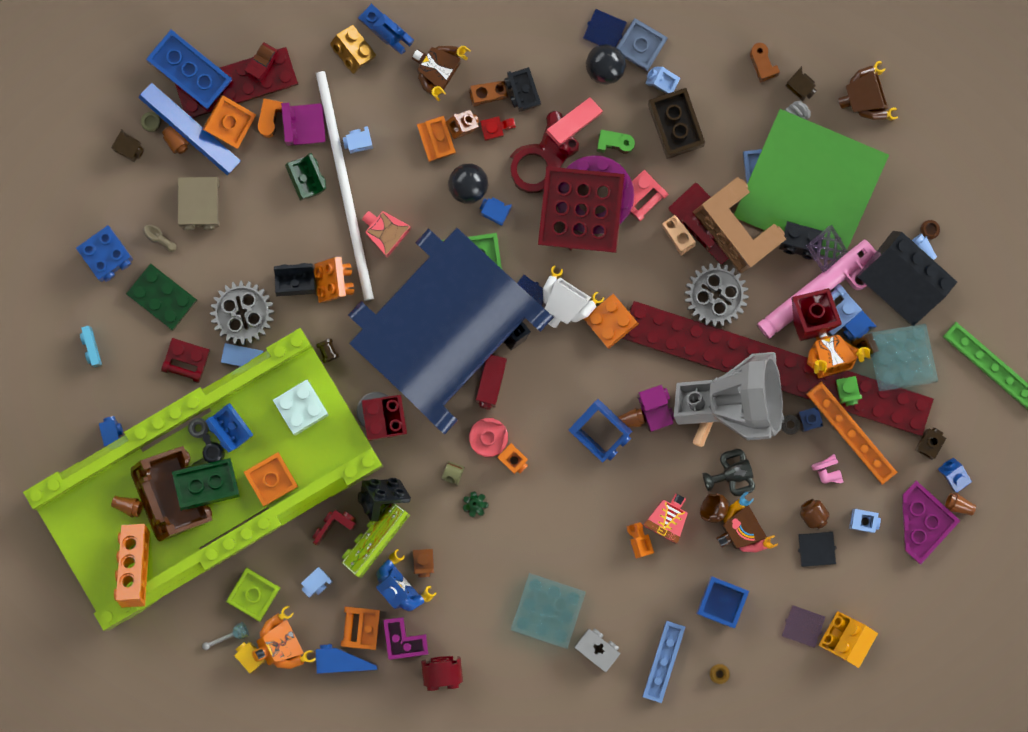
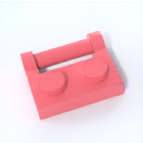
M645 169L632 181L634 203L630 213L640 222L645 218L644 215L662 198L665 199L669 195ZM654 189L657 193L637 210L634 206Z

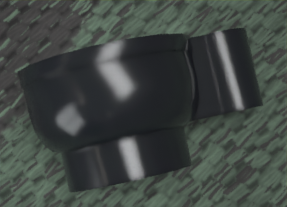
M203 435L202 439L206 443L202 451L204 460L207 463L223 460L225 455L224 448L219 443L212 442L210 435Z

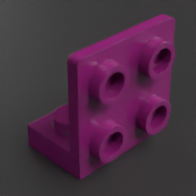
M281 103L284 137L287 146L323 143L326 141L321 103L290 106V103Z

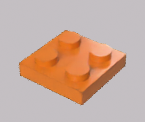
M221 95L203 130L238 149L256 114Z
M614 293L597 306L587 318H584L608 349L639 324Z
M279 452L244 471L263 507L299 487Z

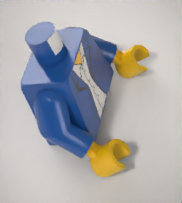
M397 549L389 555V560H386L377 570L378 584L376 588L394 609L402 608L406 611H412L422 605L424 601L430 602L436 593L432 595L428 592L431 586H428L421 595L417 593L394 566V564L404 559V555L400 558L397 557L396 552L399 551Z

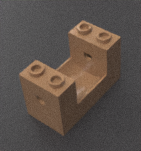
M736 177L695 209L693 213L705 229L714 236L716 243L741 274L784 242L786 238L784 237V231L779 226L773 224L752 239L729 209L750 193L746 182Z

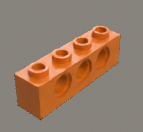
M145 524L121 525V532L118 533L120 549L116 554L118 570L115 571L117 589H114V599L121 608L145 606L150 531ZM135 544H136V546H135L133 549H130V550H129V548H130L132 545H135ZM135 563L133 567L128 568L130 564ZM130 582H133L130 587H127Z

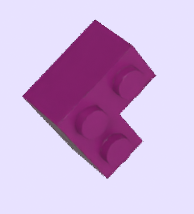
M661 384L638 393L637 397L650 432L674 424V412L672 408L668 409L667 406L670 399L667 388L663 389Z
M404 617L383 620L388 660L429 654L427 635L407 637Z

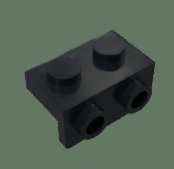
M524 68L512 73L511 71L507 72V78L504 79L507 89H511L513 96L510 97L513 107H517L518 111L521 112L540 106L541 101L530 68Z
M787 221L784 229L786 240L780 244L779 249L783 250L786 254L802 255L803 258L808 260L817 259L820 254L825 231Z
M312 263L274 266L276 297L315 294V275Z

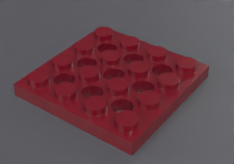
M546 166L538 245L617 253L625 174ZM562 183H568L569 191L565 194L559 191V186ZM581 185L589 187L587 195L582 196L579 194L578 189ZM605 186L608 188V195L601 198L598 195V189ZM561 202L567 204L565 213L557 211V205ZM580 204H584L587 208L584 215H578L576 212V208ZM599 206L606 208V214L603 217L596 215V209ZM558 222L565 224V230L562 233L555 231V225ZM577 224H583L585 228L584 233L581 235H577L574 232V227ZM596 226L604 228V234L600 237H596L593 233Z

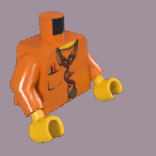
M285 606L281 614L277 613L265 622L260 631V638L257 640L259 648L252 651V656L256 662L265 659L269 666L274 664L277 668L292 669L303 665L305 661L312 663L316 660V658L312 660L307 659V655L314 651L308 650L305 653L303 652L287 620L294 614V612L291 615L284 613V610L290 606Z

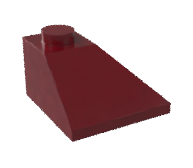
M829 288L791 298L793 322L800 341L819 337L842 324Z

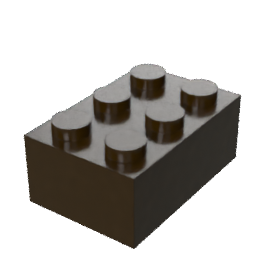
M687 88L649 100L648 107L666 159L704 147L705 140Z

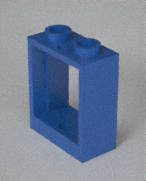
M599 399L568 430L602 463L606 459L611 461L618 453L616 451L619 445L624 447L631 439L629 435L632 433V430ZM598 410L623 433L607 452L581 429Z

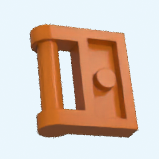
M345 607L344 613H346L341 646L376 650L380 610ZM354 614H359L357 642L351 641Z

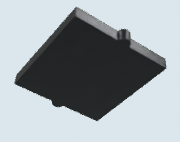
M833 532L798 534L800 548L798 552L800 553L801 567L836 564L835 550L837 547L834 546Z

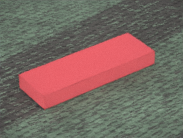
M589 97L548 128L546 133L560 146L600 116L603 110Z

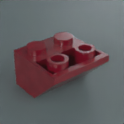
M401 395L362 400L368 441L407 434Z

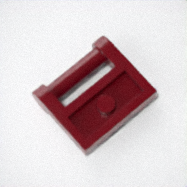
M172 338L161 372H171L193 379V382L200 383L210 349ZM172 359L197 366V370L194 372L172 365Z

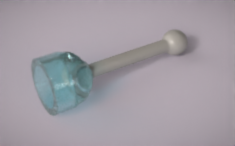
M244 622L238 623L234 626L233 633L210 643L205 642L202 644V648L208 650L210 646L233 636L238 639H244L249 636L248 629Z

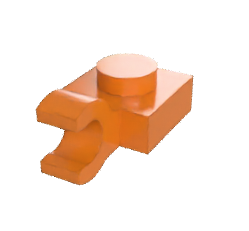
M639 522L627 526V532L634 538L630 541L635 558L653 554L654 550L649 534L644 535L642 523Z

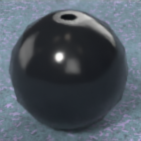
M608 44L594 47L586 59L587 73L592 80L600 84L608 85L617 82L623 76L626 68L625 57L621 50Z
M472 163L456 167L448 180L451 195L455 200L464 204L476 203L481 200L489 186L488 177L484 170Z

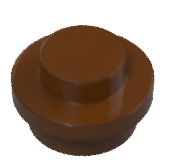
M927 220L922 223L920 232L924 237L926 236L927 239L931 240L939 235L940 226L934 220Z

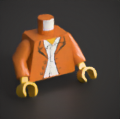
M827 333L816 337L817 341L814 342L811 350H809L807 364L814 369V373L817 374L818 378L852 369L857 359H859V362H863L864 357L870 359V349L866 347L856 348L843 340L840 335L828 337Z

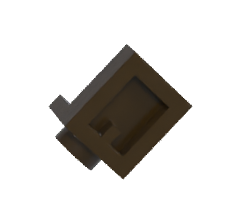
M872 333L852 342V346L856 348H869L870 357L879 352Z

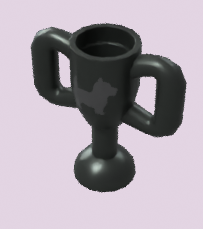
M741 449L730 450L721 455L720 461L725 469L724 473L714 476L706 472L702 473L707 491H711L715 483L725 480L729 482L730 492L734 496L739 497L745 492L751 493L755 490L749 460H746V455ZM740 456V461L731 466L726 461ZM747 481L749 486L735 489L736 482Z

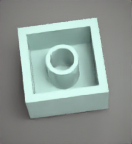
M308 380L303 381L273 400L295 436L329 416Z

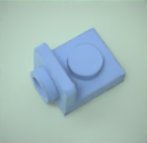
M653 67L647 74L648 79L645 84L654 86L668 94L674 92L680 77L664 67Z

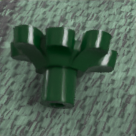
M471 492V497L465 496L463 499L467 503V505L463 506V510L465 512L470 511V517H475L476 513L479 516H483L485 514L483 508L486 509L489 506L488 502H483L486 496L484 494L477 496V492Z

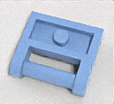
M840 284L834 288L835 290L831 292L833 300L839 296L843 299L836 306L842 324L828 332L831 336L862 310Z

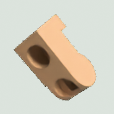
M675 215L662 223L663 229L681 256L696 246V241Z

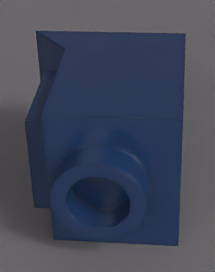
M811 408L797 413V417L801 418L803 424L802 432L823 427L818 408Z

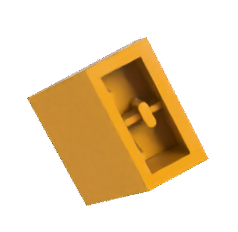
M837 611L818 646L859 668L878 633L865 624Z

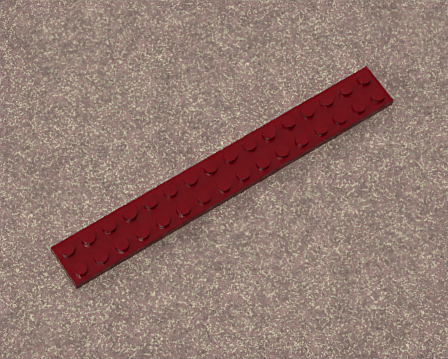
M633 301L630 314L639 324L621 339L728 373L751 354L775 352L776 365L780 374L781 390L810 401L811 399L806 393L822 381L840 403L835 380L856 376L862 399L857 400L858 404L846 406V403H841L848 413L914 435H923L933 398L848 370L818 378L817 374L814 373V369L807 364L808 357Z

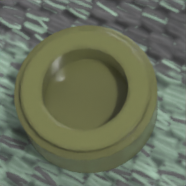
M147 112L141 118V125L146 131L155 132L161 126V119L155 112Z

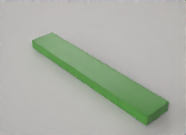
M955 322L944 334L943 338L1028 410V383L960 324Z

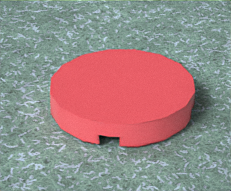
M484 418L472 426L469 433V442L477 454L483 457H494L506 448L508 432L500 421L494 418Z

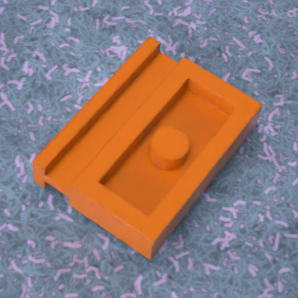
M444 116L417 124L429 162L456 154Z

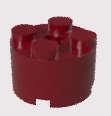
M441 656L431 658V662L426 663V659L421 661L423 686L427 687V691L439 690V687L447 686V689H456L463 682L461 657L457 656V659L453 660V656Z

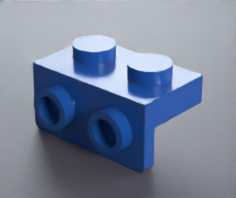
M230 403L206 420L209 430L217 436L221 446L228 452L239 448L253 436V433Z

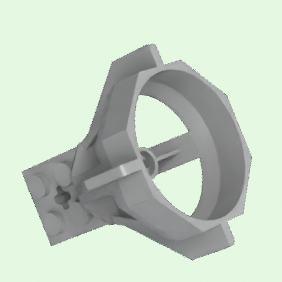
M775 352L751 354L728 373L713 380L676 384L674 418L678 425L720 421L746 440H761L776 436L782 428V423H784V415L782 413L783 397Z

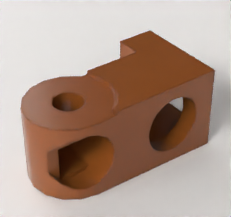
M764 43L754 44L750 57L760 83L779 76L778 66L772 67L769 60L768 47Z
M505 81L472 85L469 88L472 107L508 98Z

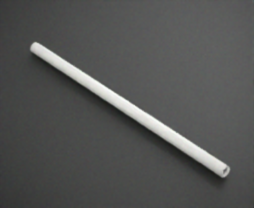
M325 71L316 73L363 297L364 301L374 299L327 77Z

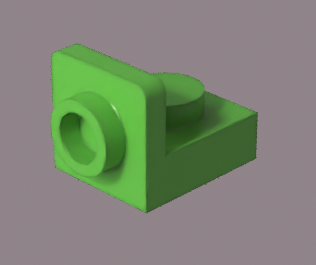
M856 376L835 380L840 404L846 403V406L858 404L857 400L862 399V395L859 393Z

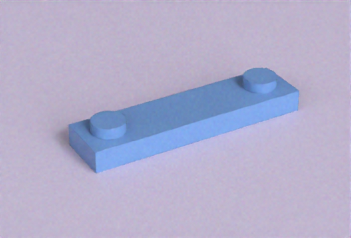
M666 621L642 697L662 703L685 626Z

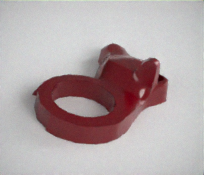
M552 111L547 115V126L540 144L521 146L511 154L510 157L513 159L510 166L511 178L519 190L527 193H539L544 191L545 178L537 184H529L519 177L517 166L522 158L528 155H536L541 157L548 167L561 168L567 158L579 151V143L574 136L558 146L546 133L548 128L563 118L560 112Z

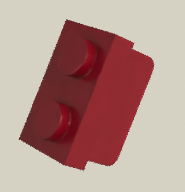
M338 510L330 511L324 519V522H326L322 529L318 528L312 536L315 539L313 544L319 545L335 521H338L350 530H354L357 525L354 522L356 518L345 511L343 514Z

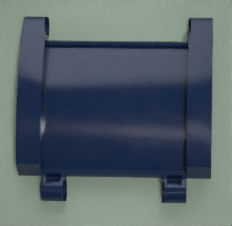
M457 227L444 241L429 228L415 243L429 255L428 259L376 314L362 301L348 314L362 328L349 344L386 377L443 434H446L458 421L444 405L526 318L541 332L554 318Z

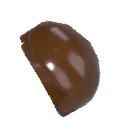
M718 493L716 495L708 494L700 508L701 518L711 523L720 522L728 513V500L724 495Z

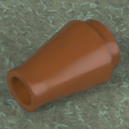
M634 408L618 416L628 427H641L642 424L646 423L642 408Z
M950 493L945 502V507L951 512L972 516L976 510L975 504H972L958 493Z
M114 496L111 506L133 518L140 515L143 502L139 501L138 498Z

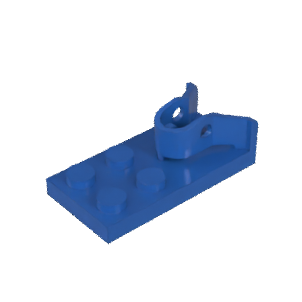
M172 29L146 59L150 65H153L207 110L232 81L231 77Z

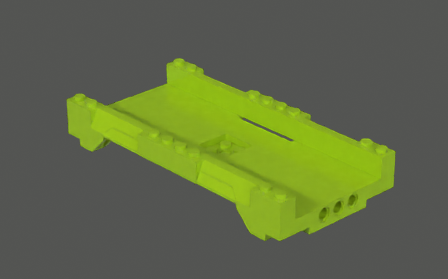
M301 328L266 348L267 351L204 389L201 387L197 388L124 432L125 435L86 459L62 472L57 471L23 492L32 509L39 512L96 610L93 614L103 631L111 630L124 621L136 616L163 596L257 542L329 497H333L354 486L384 467ZM308 380L329 416L295 436L273 400L303 381ZM230 403L253 433V436L239 448L231 452L224 449L225 455L223 460L231 458L240 497L206 505L212 511V521L166 540L158 541L153 533L144 507L138 517L134 516L132 518L111 506L114 496L138 498L141 501L131 476V467L140 460L184 446L190 455L189 465L186 468L207 464L202 455L206 443L202 438L193 437L189 433L188 426L144 452L141 448L210 408L211 412L201 417L205 421ZM200 424L196 425L195 430L200 432L202 426ZM208 428L207 434L211 436V441L220 444V440ZM279 452L299 487L263 507L244 471ZM267 507L269 508L268 510L264 511L263 513L259 514L258 516L254 517L253 519L249 520L248 522L244 523L243 525L239 526L238 528L234 529L233 531L222 536L221 538L217 539L216 541L212 542L211 544L207 545L206 547L200 550V547L204 546L205 544L209 543L210 541L214 540L220 535L226 533L227 531L231 530L232 528L236 527L237 525L241 524L242 522L246 521L247 519L251 518L252 516L256 515L257 513L261 512ZM145 524L150 531L145 606L121 608L114 599V589H117L115 571L118 570L116 554L120 549L118 533L121 532V525ZM135 544V545H132V546L129 548V550H130V549H133V548L136 546V544ZM135 563L130 564L128 568L133 567ZM130 582L127 587H130L133 582Z

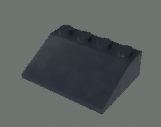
M900 231L891 232L856 276L912 326H915L937 306L957 283L951 275Z

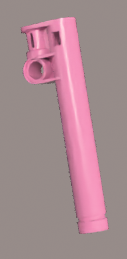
M864 239L767 315L765 319L758 322V328L770 339L775 333H778L793 321L791 298L794 296L827 288L831 291L844 280L855 290L864 289L867 285H858L855 282V277L872 258L876 250ZM860 251L864 254L861 258L857 255Z

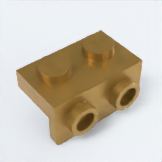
M354 25L336 34L330 43L333 51L338 54L345 66L353 74L361 66L372 61L377 56Z

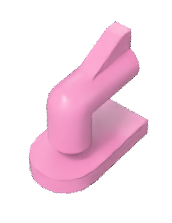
M835 454L811 466L812 470H819L818 474L822 483H843L840 470L827 473L825 468L838 463Z

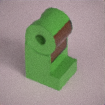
M601 130L596 152L604 153L606 148L618 150L620 153L628 154L633 150L635 140L628 134Z

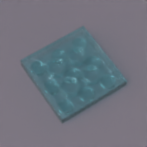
M926 324L870 332L879 349V352L872 355L879 391L938 381Z
M529 573L511 630L568 649L586 592Z

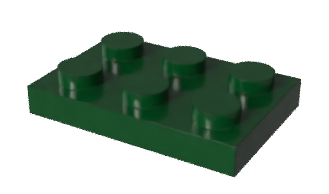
M151 263L126 293V295L172 331L197 302L196 298Z
M231 458L172 472L181 511L240 497Z

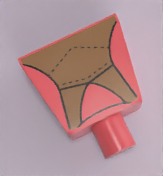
M368 211L362 218V221L370 226L365 232L366 235L387 258L411 230L409 225L384 211L378 217Z

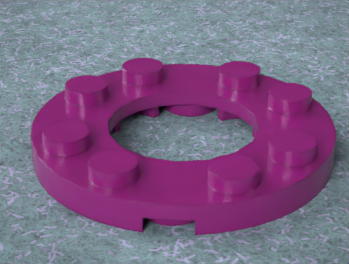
M586 156L574 161L567 167L568 169L625 174L620 224L628 217L634 203V187L629 174L620 164L604 156ZM568 183L560 184V193L565 194L569 191ZM565 202L557 205L560 213L566 212L567 204ZM579 205L577 206V214L584 215L586 212ZM606 210L596 215L598 217H603L606 214ZM577 224L574 229L584 233L585 228L583 224ZM596 226L593 233L603 234L604 228Z

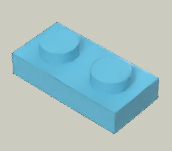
M82 327L80 339L82 344H86L88 352H85L87 363H91L93 367L101 366L102 362L92 327Z

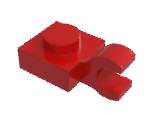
M498 116L480 121L485 141L503 137V130L516 127L514 118L500 122Z

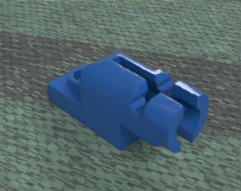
M372 3L358 17L386 45L389 44L401 55L406 51L399 41L402 40L409 47L414 42L412 37L386 14L381 13Z

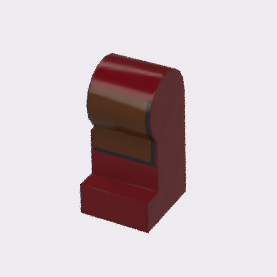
M263 42L256 55L246 66L245 73L261 83L276 58L278 50Z

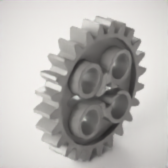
M710 263L708 270L702 266V273L696 270L695 275L697 277L691 276L689 278L693 283L686 284L690 291H685L684 294L690 296V298L686 299L685 302L691 303L687 309H694L692 317L699 315L698 322L705 319V325H708L711 321L713 327L716 326L717 322L723 327L725 320L728 324H731V317L737 320L738 315L736 313L743 314L744 312L740 307L747 306L743 300L748 299L749 296L744 295L743 292H746L748 288L742 287L746 281H739L741 274L735 276V268L728 271L727 264L723 269H721L720 263L717 264L716 268ZM716 277L719 280V285L711 286L709 278ZM702 285H705L708 289H710V290H711L712 292H714V293L717 292V291H719V292H720L719 296H720L721 298H723V299H725V300L731 302V305H730V306L727 305V304H726L722 299H720V298H717V299L715 300V299L713 298L714 294L711 293V292H709V291L706 290V289H703V288H702ZM725 289H734L735 296H726ZM705 293L708 296V301L705 303L700 302L698 294ZM716 304L723 305L724 312L721 314L716 313L714 306Z
M240 281L239 286L232 282L231 289L225 285L226 292L219 290L218 292L221 297H214L217 304H211L215 311L210 312V315L216 318L211 320V323L218 324L214 329L216 331L222 330L219 334L221 337L227 334L226 341H230L233 338L234 344L241 340L242 345H245V340L248 339L253 344L252 338L255 337L259 341L260 333L266 335L264 328L271 329L267 323L274 321L273 318L269 317L270 314L275 313L274 310L269 309V307L273 306V303L267 302L270 298L269 295L263 296L265 293L264 289L258 292L259 286L257 284L251 288V282L249 281L246 286H244L242 281ZM237 296L240 297L242 308L245 311H247L246 313H244L245 319L248 324L247 330L244 327L243 318L240 315H237L238 313H240V308L236 300ZM247 296L254 297L252 305L247 306L244 304V299ZM234 302L235 308L232 311H226V303ZM255 314L259 315V322L251 324L249 321L250 317ZM234 320H238L241 323L240 328L237 330L231 329V323Z

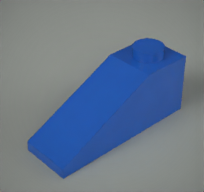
M332 644L320 645V649H316L317 674L378 669V665L339 648H332Z

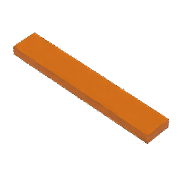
M822 381L806 393L882 485L898 473Z

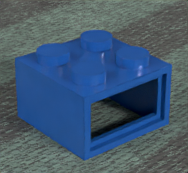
M711 576L696 614L735 629L749 591Z

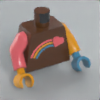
M745 492L740 499L729 506L728 513L723 519L724 524H722L725 533L716 538L721 548L732 543L735 549L739 548L742 552L756 553L778 546V543L775 545L771 544L770 540L775 536H766L749 507L754 501V498L750 501L745 499L749 492Z

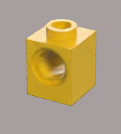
M243 642L235 649L237 653L234 656L249 673H252L266 660L263 659L256 662L252 656V651L257 648L251 642L248 644Z

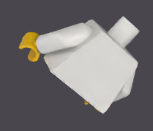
M556 266L551 268V276L548 277L543 287L545 309L554 317L548 325L553 328H557L560 321L568 324L570 321L578 322L587 318L596 308V305L601 304L604 300V297L600 301L595 299V295L598 292H595L590 297L561 278L563 269H561L559 274L553 272Z

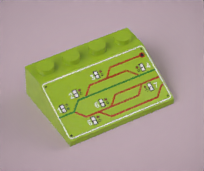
M396 503L383 504L380 508L379 521H369L366 525L369 529L365 534L360 533L354 541L356 543L355 547L352 550L348 549L342 556L344 559L342 564L357 577L362 578L409 518L410 514Z

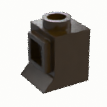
M802 66L785 85L802 101L806 97L810 99L817 91L815 89V81L806 73H802Z
M121 129L111 147L114 149L113 151L133 162L136 159H140L144 152L140 141L129 135L126 136L123 129Z

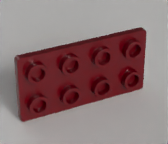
M694 183L669 206L668 210L683 223L698 242L722 265L729 258L716 243L714 236L705 229L693 213L695 209L711 197L698 183Z

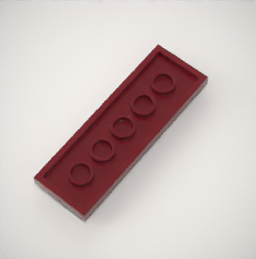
M287 47L277 49V56L261 83L247 75L244 71L253 57L220 67L224 73L232 78V81L220 96L223 95L239 104L298 85ZM175 84L182 108L192 118L211 113L220 98L219 96L207 110Z

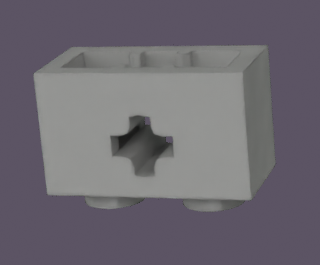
M594 628L592 631L588 629L574 648L604 672H607L621 654L617 651L619 647L612 641L605 642L602 639L604 635ZM595 644L603 645L602 650L604 651L602 654L599 652L597 654L594 653L595 648L593 646Z

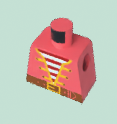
M675 493L671 503L662 500L643 526L677 544L688 514L681 509L686 499Z

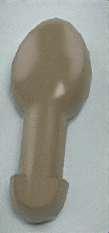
M154 225L144 226V234L149 240L159 242L170 252L176 250V244L165 238L158 227Z

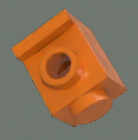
M512 443L497 457L514 475L516 472L521 474L528 467L526 464L528 459ZM512 457H516L518 459V463L512 464L510 462V459Z

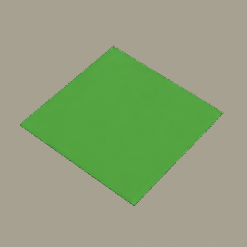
M780 109L747 183L750 193L740 200L734 216L762 230L775 224L784 231L788 221L825 231L820 254L837 261L846 254L889 154Z

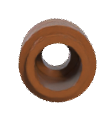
M171 126L163 130V139L174 154H182L189 149L188 145L190 143Z

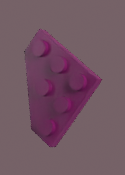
M914 481L902 495L905 552L921 565L960 520L918 481Z

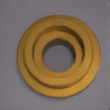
M716 664L711 668L710 678L714 683L723 684L729 679L730 672L725 665ZM718 670H721L723 672V676L721 678H718L716 676V672Z

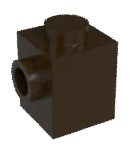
M934 427L926 429L915 450L933 460L938 455L947 438L942 436V431Z

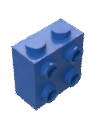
M109 225L76 247L77 251L101 282L111 280L115 276L114 273L116 271L128 268L133 260Z

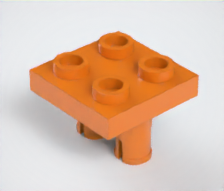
M333 257L314 264V275L317 284L316 294L319 303H326L354 294V289H349L354 287L353 283H344V276L352 274V270H346L347 268H352L350 263L342 264L341 257Z

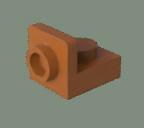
M433 549L413 550L414 574H418V578L430 577V573H434Z

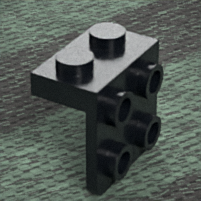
M397 478L363 480L361 492H358V502L362 505L364 513L367 514L371 522L379 521L381 504L409 503L411 500L403 483Z

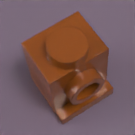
M471 110L454 114L445 122L453 139L468 135L479 127V119L476 114H472Z

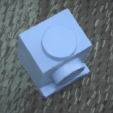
M368 126L364 127L365 131L361 132V129L352 130L349 132L350 134L343 137L345 149L349 148L350 154L373 149Z
M852 509L849 529L875 533L876 529L879 530L881 518H878L879 513ZM863 518L868 519L867 525L862 524Z
M318 567L301 583L304 586L302 591L310 598L315 593L319 595L325 590V583L331 584L333 581Z

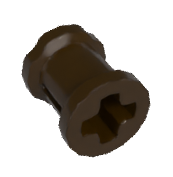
M332 338L316 344L324 358L322 360L323 363L340 357L332 345Z

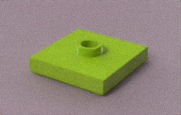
M246 567L226 602L261 622L281 587Z

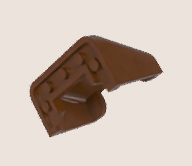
M184 446L140 460L131 467L132 479L141 502H143V507L153 533L158 541L166 540L212 521V511L209 506L204 505L183 511L180 510L172 472L186 469L189 465L190 455Z

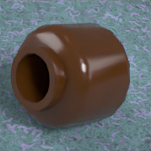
M810 499L801 506L800 516L809 528L821 529L828 523L829 511L820 500Z

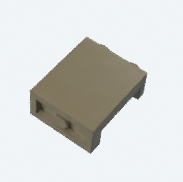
M218 177L178 178V225L183 227V230H195V227H203V230H215V227L220 226L218 221V188H220V180Z

